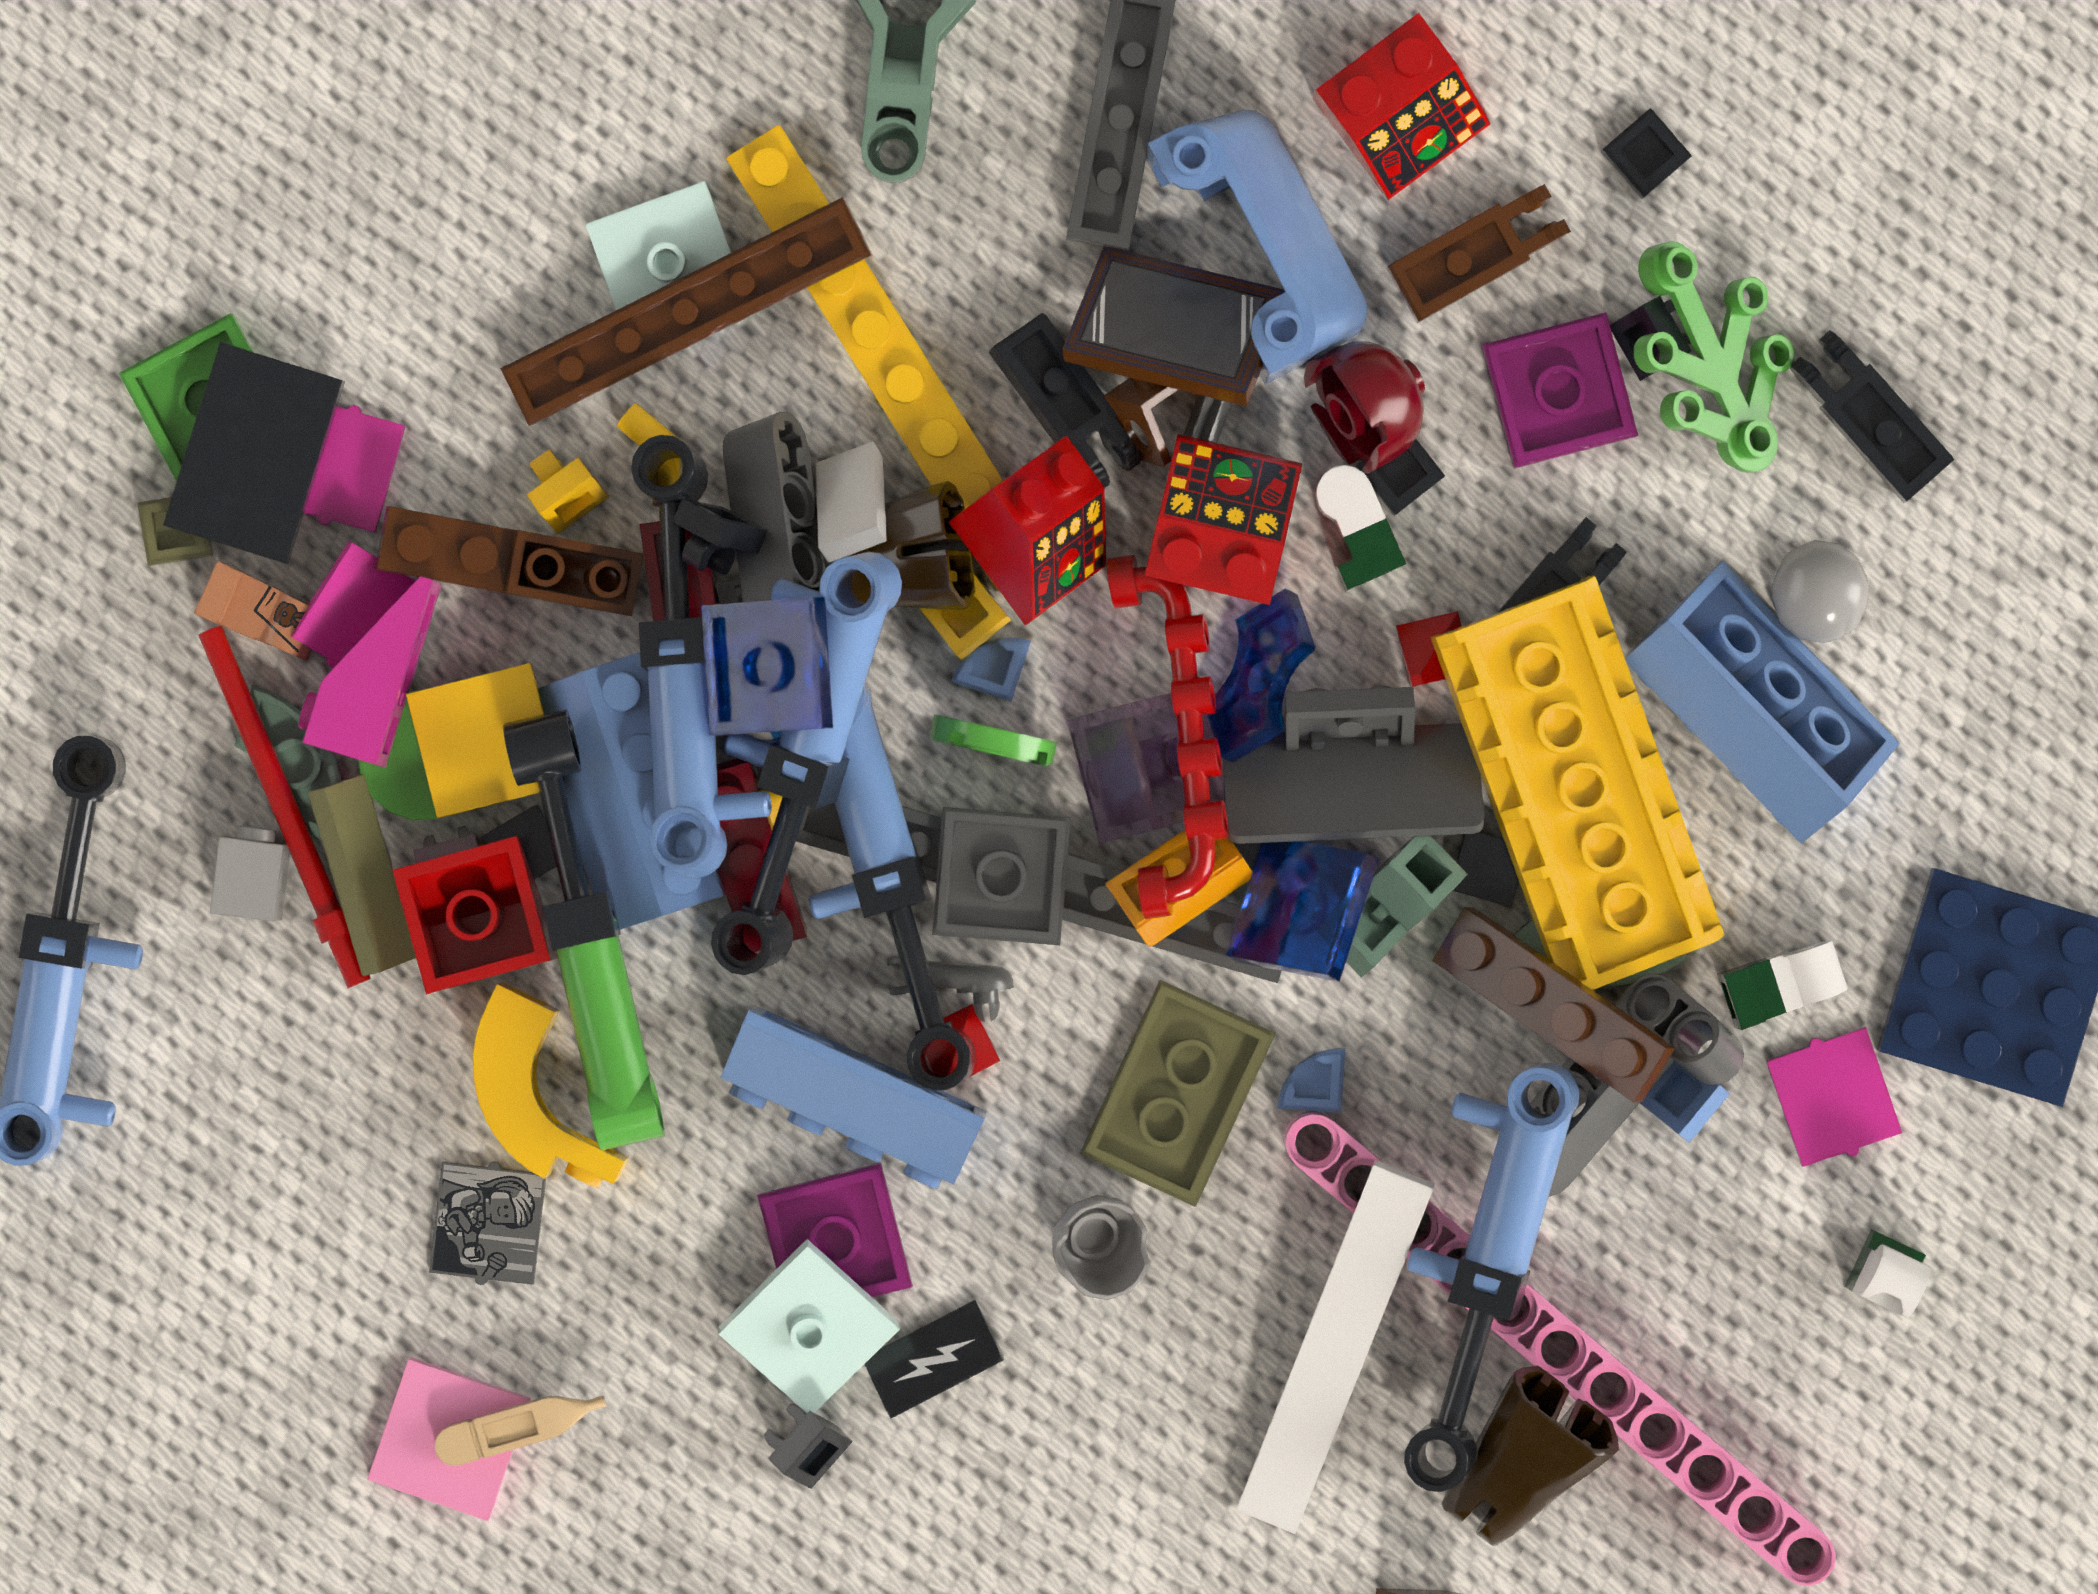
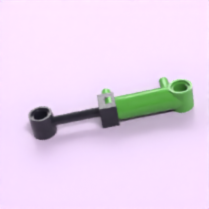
M565 709L504 723L505 744L516 784L518 786L536 782L538 784L564 902L543 906L552 950H556L586 1079L589 1110L598 1145L603 1151L664 1137L663 1115L656 1086L650 1074L619 939L621 931L612 892L608 891L589 895L562 778L566 775L579 773L582 770L578 744L569 712Z

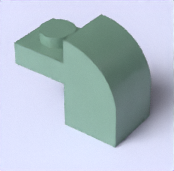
M1414 836L1350 894L1340 905V908L1317 932L1362 978L1380 962L1410 929L1434 911L1468 874L1432 836Z

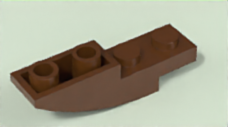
M386 506L375 569L414 577L422 576L438 582L563 605L632 616L643 553Z

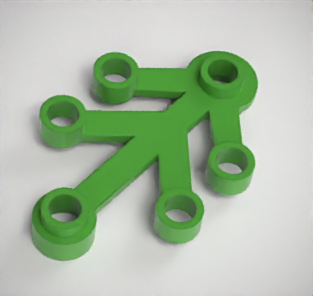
M1674 241L1650 246L1642 253L1639 260L1638 272L1640 280L1650 293L1659 296H1670L1697 357L1679 350L1676 341L1670 334L1657 332L1644 335L1637 340L1634 346L1635 362L1646 373L1662 372L1713 393L1723 413L1721 415L1705 409L1701 397L1696 392L1684 390L1669 393L1663 398L1660 405V416L1663 423L1673 431L1687 429L1716 441L1717 450L1722 460L1738 471L1752 473L1767 468L1774 460L1778 448L1777 432L1768 415L1777 374L1787 371L1794 360V349L1791 342L1780 334L1765 336L1755 340L1750 349V360L1754 368L1746 399L1737 382L1751 318L1753 315L1762 313L1768 304L1769 297L1765 284L1756 277L1737 279L1728 284L1724 293V302L1727 309L1720 340H1718L1692 282L1698 270L1697 259L1694 253L1683 244ZM1672 262L1674 264L1675 274L1672 270ZM1744 288L1747 290L1750 297V302L1748 306L1745 304L1743 300ZM1654 343L1657 345L1660 351V358L1658 362L1655 360L1652 353ZM1770 346L1773 348L1776 354L1774 364L1771 362L1769 358ZM1680 401L1684 404L1686 409V416L1684 420L1681 418L1679 414ZM1750 435L1752 437L1753 445H1751L1750 443Z

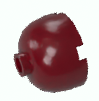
M1352 341L1335 347L1306 364L1304 372L1305 388L1316 383L1318 395L1326 407L1324 408L1314 403L1310 406L1312 412L1332 447L1346 463L1350 465L1359 459L1361 461L1364 459L1367 463L1363 467L1362 472L1369 474L1394 460L1412 446L1420 433L1423 421L1424 405L1421 394L1425 391V384L1420 371L1410 360H1402L1392 350L1373 342Z

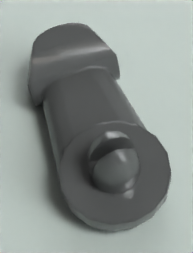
M899 955L887 959V966L897 963L901 964ZM927 961L934 987L956 989L957 993H973L974 1012L982 1022H985L984 1004L989 1003L990 1020H995L1000 1006L998 990L1014 988L1012 975L1003 967ZM907 985L889 988L890 995L909 993Z

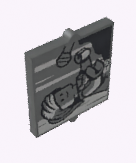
M443 1161L429 1273L475 1278V1282L478 1285H484L488 1280L534 1285L546 1178L543 1179L529 1171L501 1168V1164L497 1161L491 1162L488 1167Z

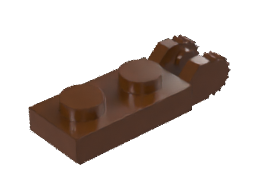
M1545 184L1501 207L1500 203L1387 266V271L1417 324L1527 263L1530 260V255L1571 232L1565 219L1559 222L1553 221L1537 231V234L1521 242L1512 227L1511 220L1524 213L1529 214L1545 205L1546 200L1552 197Z

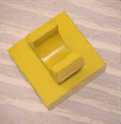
M548 449L529 463L542 484L529 492L527 496L539 514L557 534H560L609 498L602 485L579 457L564 467L560 460H557L553 452Z

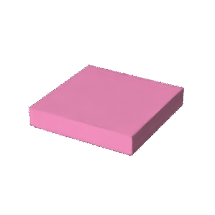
M410 1357L367 1480L488 1521L495 1506L513 1450L486 1458L481 1457L479 1460L463 1465L451 1466L443 1463L438 1458L435 1452L436 1437L445 1427L467 1419L473 1420L477 1416L529 1402L531 1398Z

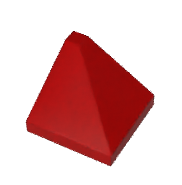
M1458 611L1396 625L1410 687L1445 680L1430 637L1462 627Z
M972 1004L944 1017L945 1023L951 1021L952 1026L960 1028L965 1032L975 1046L976 1063L973 1073L969 1077L1000 1061L981 1021L974 1012ZM937 1039L926 1050L925 1055L935 1074L947 1076L956 1069L959 1061L958 1052L949 1041Z

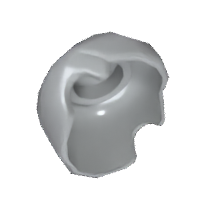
M1813 540L1791 550L1783 557L1772 584L1771 599L1780 624L1801 640L1827 643L1841 639L1843 635L1850 634L1859 624L1867 608L1869 597L1868 577L1859 558L1840 543Z
M1094 1195L1073 1203L1067 1208L1053 1230L1052 1251L1057 1269L1080 1293L1087 1297L1110 1300L1130 1293L1147 1274L1151 1262L1148 1258L1146 1244L1147 1228L1140 1216L1133 1211L1132 1207L1118 1198Z

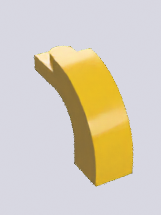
M504 982L497 984L479 1022L473 1050L475 1091L480 1108L491 1131L504 1149L516 1161L543 1179L551 1174L558 1158L569 1162L564 1172L585 1184L599 1188L602 1180L611 1184L616 1183L629 1157L613 1149L602 1151L597 1141L564 1125L548 1109L539 1090L537 1065L540 1051L560 1010Z

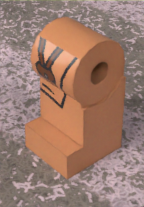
M217 561L194 614L304 660H308L312 651L311 648L291 637L307 611L308 603L227 563Z

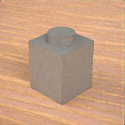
M238 826L237 837H219L210 914L272 922L282 920L290 851L287 844L275 843L277 830Z

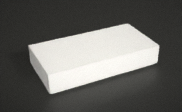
M872 441L817 462L818 548L827 562H833L887 541L883 456L875 443Z

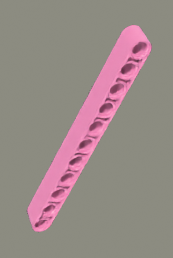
M1307 1111L1300 1113L1289 1122L1285 1129V1149L1295 1165L1354 1214L1359 1199H1355L1347 1194L1344 1187L1345 1177L1356 1166L1368 1165L1372 1167L1375 1160L1384 1162L1331 1117L1322 1112ZM1320 1124L1329 1130L1331 1144L1328 1151L1321 1157L1306 1158L1297 1151L1295 1146L1296 1136L1304 1126ZM1429 1201L1425 1209L1429 1219L1428 1228L1420 1238L1413 1240L1406 1258L1409 1259L1410 1253L1415 1247L1446 1256L1454 1249L1467 1248L1470 1234ZM1432 1279L1450 1294L1452 1284ZM1528 1283L1524 1292L1526 1307L1522 1316L1512 1322H1501L1493 1318L1492 1331L1534 1366L1541 1367L1563 1383L1574 1400L1579 1398L1587 1401L1610 1418L1619 1438L1788 1580L1797 1585L1812 1586L1821 1583L1830 1575L1835 1565L1836 1554L1833 1544L1817 1526ZM1558 1330L1567 1331L1572 1334L1575 1342L1574 1351L1566 1361L1550 1363L1543 1359L1541 1346L1547 1335ZM1605 1372L1619 1374L1623 1380V1392L1620 1397L1609 1404H1598L1593 1401L1590 1394L1593 1380ZM1655 1413L1669 1416L1672 1422V1431L1666 1441L1658 1445H1647L1641 1441L1639 1431L1645 1418ZM1702 1455H1714L1719 1458L1721 1470L1716 1481L1707 1486H1696L1690 1483L1688 1476L1689 1467L1696 1458ZM1753 1496L1766 1498L1770 1506L1767 1519L1756 1527L1741 1525L1738 1520V1509L1742 1502ZM1803 1537L1816 1540L1818 1555L1811 1565L1804 1568H1793L1788 1564L1787 1551L1794 1541Z

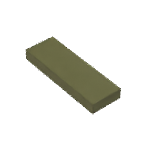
M365 775L346 778L308 792L362 976L380 973L415 959L416 955L393 875V869Z

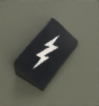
M973 1300L880 1348L865 1363V1367L891 1419L1002 1362L1004 1354L976 1300Z

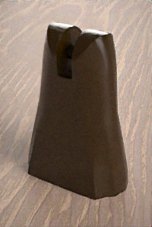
M945 481L885 503L887 541L849 556L874 552L881 553L892 560L898 568L902 580L901 595L894 607L961 610L971 605L972 597L975 593L971 552L949 523L950 520L965 510L964 500L958 493L956 486L949 481ZM856 570L851 579V589L859 601L866 603L871 594V585L866 575Z
M1539 1366L1522 1367L1510 1377L1475 1442L1477 1455L1474 1466L1462 1481L1446 1491L1441 1505L1447 1513L1459 1522H1462L1482 1501L1490 1504L1491 1507L1480 1523L1476 1534L1490 1545L1496 1546L1513 1536L1546 1506L1619 1451L1618 1436L1613 1422L1590 1403L1579 1398L1560 1421L1557 1422L1556 1420L1569 1395V1390L1565 1388L1563 1383Z

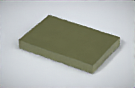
M1159 980L1080 1154L1196 1207L1276 1033L1165 981Z

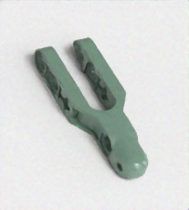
M856 0L874 32L861 150L862 158L868 171L878 180L890 184L903 183L913 178L922 168L926 156L933 101L931 92L934 91L939 43L975 5L976 0H942L941 6L928 21L917 26H907L893 20L886 14L880 0ZM889 139L902 140L909 148L910 156L908 162L898 169L886 167L880 159V148Z

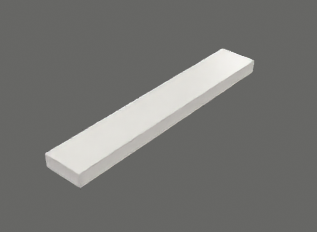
M1374 1161L1238 1503L1237 1511L1296 1534L1435 1183L1380 1161Z

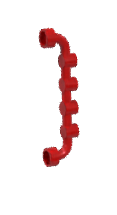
M1135 555L1108 558L1107 561L1109 590L1114 608L1141 605L1142 592L1158 594L1165 604V635L1171 660L1173 680L1171 681V695L1177 720L1179 740L1177 755L1179 770L1183 780L1185 800L1183 809L1184 824L1190 850V862L1187 868L1179 875L1169 877L1166 865L1138 868V892L1142 913L1145 919L1172 916L1174 902L1193 897L1206 886L1214 871L1215 840L1227 839L1229 837V827L1224 801L1210 800L1208 778L1222 776V758L1218 739H1204L1202 715L1216 713V699L1212 678L1210 675L1198 677L1196 654L1210 651L1206 617L1204 614L1192 615L1190 600L1184 585L1144 576L1146 567H1138Z

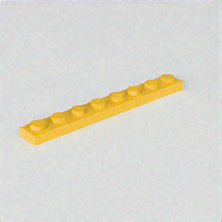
M780 124L726 157L727 162L771 232L829 204ZM865 260L807 288L931 486L945 481L951 482L956 486L958 493L964 500L966 509L1003 481Z

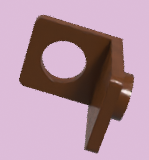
M1128 378L1105 394L1104 397L1118 415L1116 419L1138 449L1141 461L1164 467L1171 462V457L1151 408L1175 393L1178 389ZM1131 420L1143 430L1148 439L1149 446L1145 445L1137 437L1132 428Z

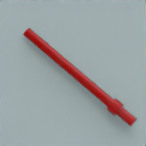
M220 625L202 632L198 635L317 915V918L312 920L321 944L328 942L347 989L370 980V975L362 976L343 910L224 629Z

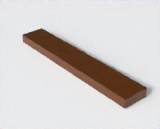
M842 197L500 369L528 426H532L873 256L845 198Z

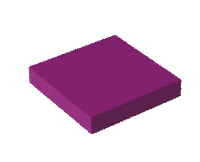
M1606 312L1486 343L1481 346L1513 469L1638 436Z
M882 1163L757 1195L776 1269L808 1239L871 1297L913 1287Z

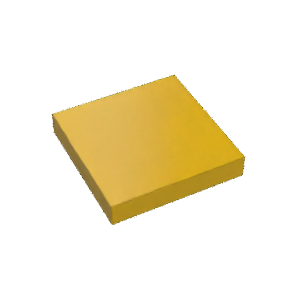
M532 663L406 694L437 818L539 793L537 782L522 786L516 784L507 754L503 731L504 723L545 714Z

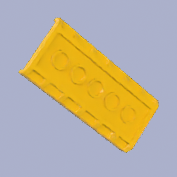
M1588 576L1569 586L1430 638L1477 767L1481 773V778L1547 959L1590 989L1595 990L1712 944L1725 935L1595 576Z

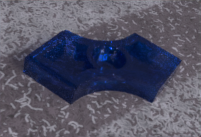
M1286 588L1271 597L1270 605L1261 603L1235 619L1238 630L1236 659L1226 681L1215 693L1216 713L1207 715L1213 736L1219 742L1221 758L1232 763L1285 730L1282 705L1287 685L1299 664L1312 654L1316 648L1298 594Z

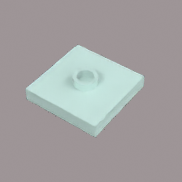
M706 181L585 224L616 310L732 253Z
M808 1239L718 1326V1334L806 1413L809 1411L815 1413L900 1330L897 1319Z

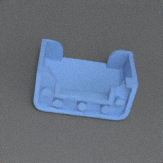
M1239 110L1178 127L1148 143L1146 161L1161 188L1173 184L1184 190H1194L1198 192L1203 201L1229 188L1232 189L1286 291L1259 308L1252 320L1251 337L1254 347L1263 362L1259 375L1265 385L1333 348L1350 341L1360 332L1367 316V305L1364 295L1278 132L1266 116L1253 110Z

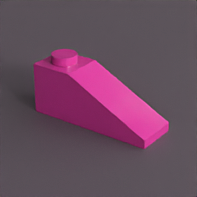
M420 576L321 681L318 694L314 692L308 693L300 713L298 725L300 729L306 730L303 743L386 768L406 704V694L410 691L440 593L441 584Z

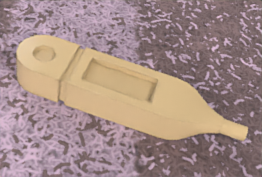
M551 1395L477 1416L473 1420L460 1421L445 1427L438 1434L435 1441V1452L443 1463L457 1466L479 1460L481 1457H490L548 1440L566 1432L589 1411L606 1407V1400L604 1395L586 1401Z

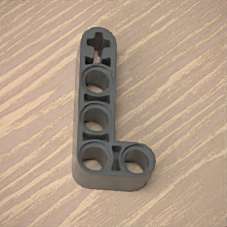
M778 412L728 432L723 440V459L730 510L767 530L758 554L736 550L747 632L758 631L762 635L763 652L760 656L756 657L763 664L800 674L817 618L774 603L771 599V591L775 582L783 578L820 592L821 577L826 569L824 556L818 548L817 505L806 435L801 424L793 415L788 412Z
M1648 974L1640 977L1629 986L1614 1004L1675 1047L1653 1086L1674 1061L1698 1081L1707 1085H1718L1728 1082L1738 1073L1743 1064L1744 1051L1737 1037L1710 1011L1670 979L1660 974ZM1666 1006H1669L1665 1014L1656 1019L1658 1013ZM1712 1040L1709 1047L1704 1052L1698 1054L1700 1048L1707 1041ZM1568 1058L1561 1067L1567 1069L1576 1079L1579 1088L1577 1108L1584 1103L1585 1106L1575 1117L1572 1115L1549 1197L1561 1193L1575 1180L1640 1103H1633L1571 1058ZM1548 1082L1531 1101L1530 1105L1541 1114H1552L1556 1111L1559 1105V1094L1553 1084Z

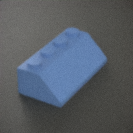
M1724 561L1719 563L1661 619L1625 657L1627 665L1639 676L1640 680L1656 693L1682 720L1686 728L1695 734L1716 755L1736 779L1740 780L1771 812L1775 820L1784 826L1801 844L1849 806L1900 744L1803 642L1780 624L1778 617Z
M640 652L578 672L538 688L545 714L565 709L569 712L578 744L582 770L579 773L566 775L562 778L579 852L593 895L608 891L612 892L620 930L725 896L726 894L717 869L704 877H685L660 864L652 854L649 840L651 828L655 823L649 684L648 672L641 668ZM698 827L686 828L679 834L676 840V851L680 859L693 856L700 848L702 837Z
M756 1005L748 1010L720 1077L733 1083L729 1094L735 1098L761 1109H764L767 1100L790 1109L787 1121L820 1136L827 1126L849 1137L845 1144V1147L876 1162H880L883 1154L886 1153L907 1163L903 1174L935 1189H938L941 1180L954 1185L987 1111L942 1090L935 1091L925 1088L913 1077Z

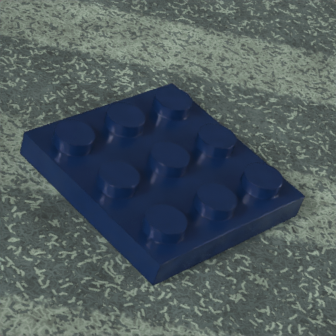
M1932 868L1876 1051L2063 1107L2098 994V917Z

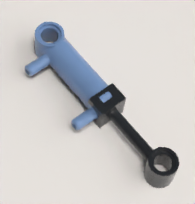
M658 435L647 439L638 447L633 456L631 466L636 485L652 499L653 506L659 507L665 620L639 622L641 668L648 672L655 823L651 828L649 842L652 854L660 864L685 877L700 878L710 875L718 869L726 856L727 840L725 832L720 827L721 820L768 817L771 813V797L766 791L718 795L712 672L719 671L718 660L760 656L763 652V639L758 631L717 634L716 626L703 617L690 618L687 563L682 561V552L686 544V529L673 523L682 498L698 501L707 488L709 475L706 463L686 443L674 436ZM673 458L681 459L683 469L680 478L672 485L666 487L659 486L657 476L662 464ZM698 827L702 837L700 848L693 856L680 859L676 851V840L679 834L686 828Z
M865 552L835 560L826 568L821 577L820 592L783 578L777 580L772 588L771 599L774 603L815 617L817 620L780 741L770 744L735 730L728 735L724 746L727 755L762 767L757 785L758 788L782 796L751 901L744 902L741 909L725 915L717 922L712 932L711 946L714 957L723 968L731 973L747 975L774 965L787 955L792 946L793 930L790 920L781 909L776 907L803 816L807 806L817 809L837 801L850 760L842 756L887 612L896 605L901 595L902 580L899 570L891 559L881 553ZM856 570L865 574L871 585V594L866 603L859 601L851 589V579ZM746 924L756 928L760 934L762 945L759 953L750 950L744 942L743 929Z
M865 682L842 756L850 760L837 801L834 802L855 874L852 875V883L810 895L808 899L813 917L816 919H822L859 907L862 909L864 918H874L887 914L920 1027L919 1031L914 1032L916 1037L910 1043L907 1052L908 1069L913 1079L923 1087L935 1091L948 1090L965 1082L973 1073L976 1063V1049L971 1038L960 1028L953 1027L951 1021L945 1023L911 908V906L931 901L932 898L920 857H916L872 707L871 690ZM780 737L765 742L772 744L780 741ZM937 1039L949 1041L958 1052L959 1061L957 1067L947 1076L933 1073L926 1064V1050Z
M101 736L73 737L65 741L58 748L53 759V776L56 783L66 793L65 796L72 798L51 915L39 912L26 913L18 957L24 959L0 1095V1159L14 1166L30 1165L50 1157L59 1147L63 1137V1123L61 1119L109 1127L113 1124L116 1106L111 1101L65 1094L87 968L92 967L94 962L136 970L140 967L143 957L141 945L99 938L100 923L76 919L97 801L103 802L104 797L113 794L122 785L126 774V760L121 749L113 741ZM89 749L96 751L104 762L102 778L91 786L84 784L76 773L78 757ZM20 1115L32 1117L40 1128V1139L33 1149L21 1147L13 1137L12 1127Z
M1541 1063L1520 1073L1514 1078L1508 1089L1507 1106L1461 1092L1455 1096L1451 1114L1453 1117L1500 1131L1465 1255L1458 1260L1415 1247L1412 1249L1407 1263V1268L1410 1272L1452 1284L1448 1302L1469 1308L1438 1419H1431L1429 1424L1411 1438L1405 1449L1404 1464L1409 1477L1416 1485L1427 1491L1442 1492L1452 1489L1471 1471L1476 1462L1477 1446L1474 1437L1463 1425L1494 1316L1510 1321L1519 1313L1531 1271L1528 1270L1571 1117L1579 1103V1088L1576 1079L1567 1069L1558 1064ZM1545 1080L1553 1084L1557 1089L1559 1105L1554 1113L1541 1114L1530 1105L1528 1089L1533 1081ZM1442 1440L1453 1448L1456 1455L1454 1469L1448 1471L1438 1470L1428 1462L1426 1457L1428 1441Z

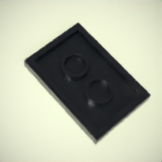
M220 342L163 525L289 564L345 381Z

